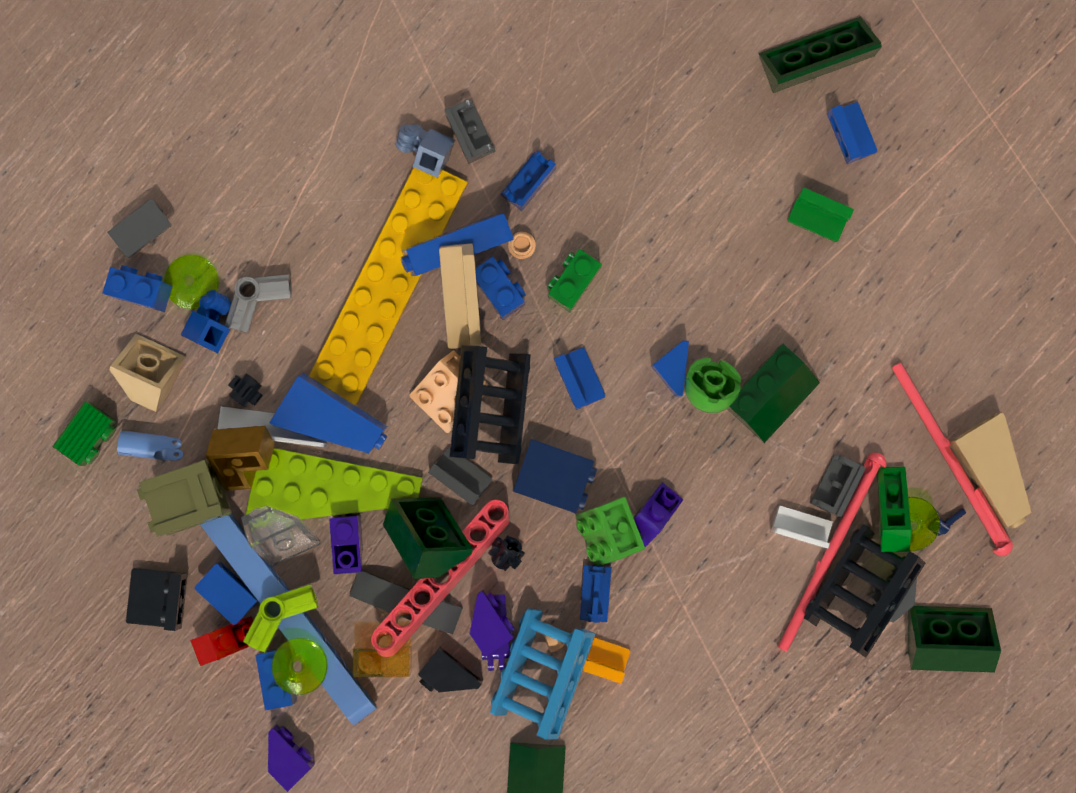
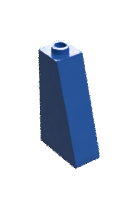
M495 214L403 249L404 256L401 257V262L406 273L410 272L411 276H418L441 267L439 247L473 243L474 254L514 240L505 214Z
M305 373L300 374L296 378L269 422L276 427L368 454L374 448L378 450L381 448L387 438L384 432L388 427Z

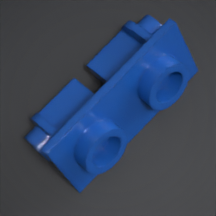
M584 565L580 620L594 623L607 622L612 567Z

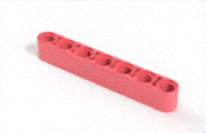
M500 500L488 502L462 531L473 548V552L466 560L446 572L449 578L445 583H437L435 578L420 579L375 629L371 641L379 655L390 657L396 654L496 538L506 529L510 516L507 505ZM494 511L504 513V516L497 521L489 517ZM477 531H482L486 534L485 538L481 541H474L471 537ZM420 594L430 595L428 603L424 605L416 603V599ZM402 615H410L412 617L411 622L406 626L397 624L399 617ZM391 636L393 641L390 646L386 648L379 646V641L382 637Z

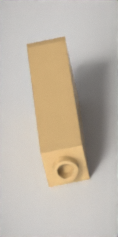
M1003 412L995 413L949 442L976 487H980L1002 527L1010 526L1013 529L1026 522L1025 516L1032 512L1006 418Z

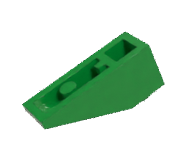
M880 467L877 477L881 552H909L911 519L906 467Z

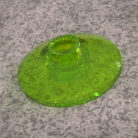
M185 255L177 258L169 265L164 276V283L173 286L169 299L174 304L185 309H198L203 295L210 290L218 291L219 277L213 264L204 257ZM188 276H193L194 283L187 286L185 279Z
M908 497L911 522L918 524L917 529L911 531V552L925 549L931 545L938 536L940 529V519L936 509L928 501L918 497Z
M306 638L288 640L277 649L273 656V678L277 685L287 693L294 695L311 693L322 684L327 674L328 664L326 655L322 648L312 640ZM296 661H299L302 666L299 672L293 669V664Z

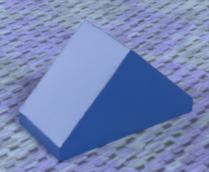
M683 340L651 366L675 397L681 398L683 396L689 341Z

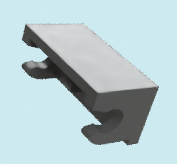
M466 100L444 110L468 164L496 152L473 101Z
M834 454L810 504L836 517H842L866 467L844 456Z

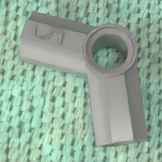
M290 275L240 278L235 284V295L225 326L249 333L258 302L292 299ZM247 284H254L256 288L254 295L251 297H244L242 293L244 286Z

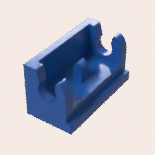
M540 151L534 152L502 191L501 196L522 212L554 173L556 164L552 160H546Z

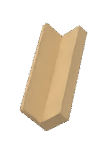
M473 243L439 247L448 348H461V345L481 346Z

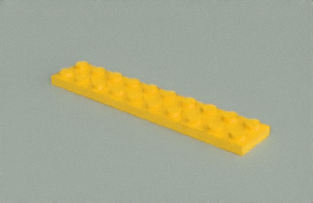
M413 168L309 377L357 406L423 275L411 276L410 272L406 273L401 262V257L404 256L402 250L444 233L468 182L442 170L437 178Z

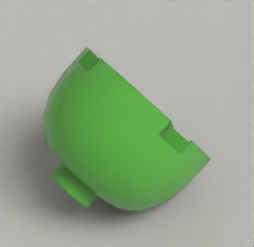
M711 358L696 360L690 366L685 379L684 387L688 400L695 408L706 413H719L727 410L736 400L741 389L739 373L733 366L722 360L719 363L710 362Z

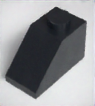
M441 646L418 673V676L421 677L419 682L431 692L434 689L439 693L479 689L483 683L480 678Z

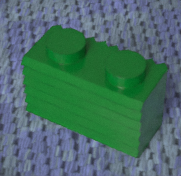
M85 401L52 447L79 466H85L87 463L90 465L98 457L100 451L97 449L101 443L109 441L116 431L114 425L117 421L91 402Z

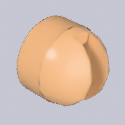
M544 635L550 653L563 648L565 643Z

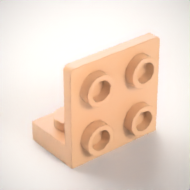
M454 350L442 358L410 394V398L446 433L451 432L453 428L460 356Z

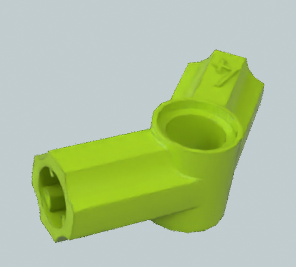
M309 584L263 600L260 604L259 612L243 642L265 653L282 619L318 608L316 594L312 585ZM271 601L277 602L280 605L281 611L278 616L270 615L267 610L268 604Z

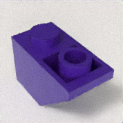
M663 482L633 517L645 547L662 531L683 501L679 495Z
M361 516L329 518L333 574L362 572L363 541Z
M484 590L477 594L469 634L484 657L512 640L514 636L511 632L515 628L507 616L501 618L496 608L500 605L493 594L490 592L486 595Z
M276 724L268 732V773L288 792L315 765L312 761L314 757L304 746L299 748L292 741L294 736L286 727L282 726L280 728Z

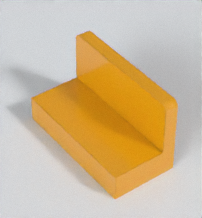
M594 637L583 671L622 684L630 650Z

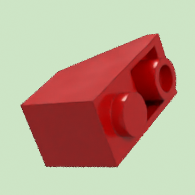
M252 616L240 620L236 625L230 624L190 640L200 666L250 647L243 641L253 623Z

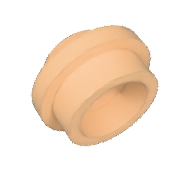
M527 232L515 233L513 235L514 240L508 242L509 252L517 259H527L535 251V240Z

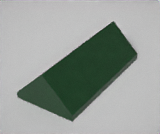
M857 17L759 53V58L773 93L875 57L882 48V44L861 17Z
M510 742L507 793H563L566 746Z

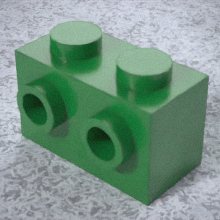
M581 249L576 254L571 252L562 264L566 268L560 277L555 275L547 286V289L550 290L548 298L569 313L574 309L602 267L600 262Z

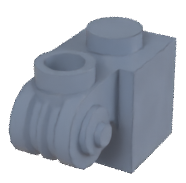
M405 124L399 129L395 145L398 150L404 153H410L414 150L417 154L413 167L438 178L449 161L455 139L432 129L428 132L424 131L417 124Z

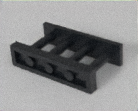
M461 345L449 457L475 459L476 451L499 454L498 463L519 464L531 354L509 353V360L486 357L487 347ZM485 368L507 371L506 388L484 385ZM482 396L504 399L503 415L480 412ZM479 423L502 426L500 443L477 440Z
M863 524L860 529H857L850 538L851 544L816 599L811 600L807 605L804 619L814 626H817L819 621L823 620L851 638L852 642L849 647L866 658L926 563L911 551H909L907 556L903 557L893 552H881V545L871 540L875 533ZM865 549L896 567L897 572L891 580L886 581L857 564ZM850 572L881 590L882 595L876 604L871 605L842 587ZM835 596L866 614L867 619L861 628L853 627L827 610Z

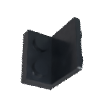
M133 568L131 570L126 623L164 627V630L169 631L182 629L188 573Z

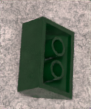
M783 343L742 385L738 397L727 410L765 443L820 382L807 365Z
M441 497L391 499L383 526L413 579L440 577L472 554L473 548Z
M913 606L908 610L907 649L911 670L995 673L1001 654V647L992 608Z

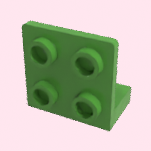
M626 497L576 515L577 529L584 537L587 545V555L595 566L620 560L645 549Z

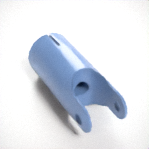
M123 430L120 432L117 446L118 455L178 461L183 457V452L179 449L182 442L178 438Z

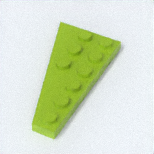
M274 448L269 469L256 471L243 527L388 509L391 499L419 498L423 478Z

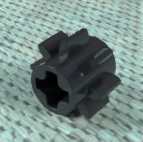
M247 373L242 378L235 375L228 384L233 389L229 396L243 407H246L249 402L252 405H256L263 396L258 392L262 385Z
M507 535L504 540L497 537L492 543V548L488 554L491 556L492 563L497 568L506 571L510 566L516 569L522 562L521 558L525 552L522 551L521 543L517 539Z

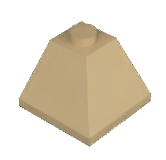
M135 334L111 364L110 371L131 401L156 412L169 395L186 356Z

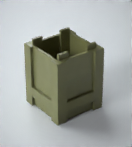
M207 460L139 482L141 487L137 489L140 500H146L152 521L147 523L150 532H155L157 537L165 534L168 536L232 514L223 485L211 464L207 463Z

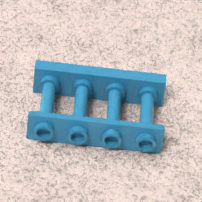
M528 608L520 619V630L517 638L511 644V655L507 665L501 672V683L498 691L492 697L490 713L495 716H505L509 710L537 723L539 727L537 736L546 740L558 739L596 633L587 629L575 628L574 632L570 634L542 622L543 611ZM536 632L567 644L568 649L564 659H557L532 648ZM527 658L556 670L558 677L555 685L551 687L522 674ZM518 684L548 697L549 702L544 713L512 700Z

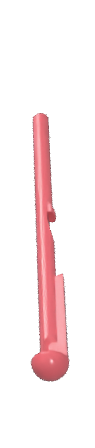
M902 363L893 366L892 370L995 544L996 548L992 550L993 553L997 556H1007L1013 549V543L980 487L975 490L959 460L950 449L951 443L944 437Z
M874 452L866 457L867 460L864 464L866 469L842 515L843 517L830 541L829 548L826 549L822 560L818 561L816 571L777 646L786 652L804 620L807 605L815 598L880 466L886 468V459L880 453Z

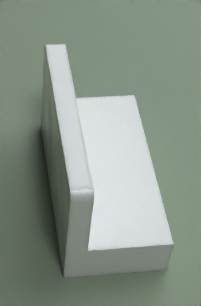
M778 505L771 532L828 549L830 543H827L833 521Z

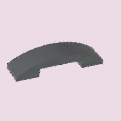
M362 571L358 572L349 596L391 612L411 589ZM420 594L416 599V603L424 605L429 602L430 596ZM442 600L422 624L453 634L463 608ZM402 615V616H401V617L406 618V619H409V620L412 619V617H411L410 615Z

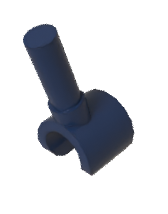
M961 508L951 517L947 518L945 522L937 517L928 529L936 536L946 534L950 530V526L965 515L966 511Z

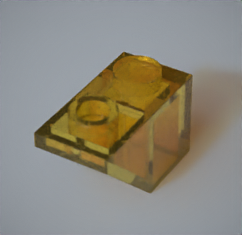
M412 645L402 646L396 654L390 657L379 655L374 647L353 649V677H410L412 674Z

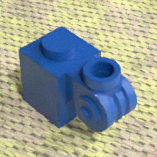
M210 290L201 297L197 312L192 311L181 336L213 352L219 353L230 331V328L220 324L219 318L220 315L224 316L228 313L231 307V300L215 290Z

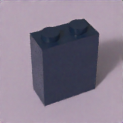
M531 439L513 492L576 514L578 509H584L588 497L584 490L587 482L593 483L597 468L593 467V460Z

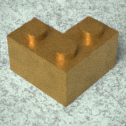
M266 426L214 429L206 452V458L225 491L252 489L256 471L269 469L275 443Z

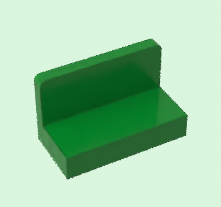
M803 187L797 196L788 217V222L830 241L837 242L854 209Z

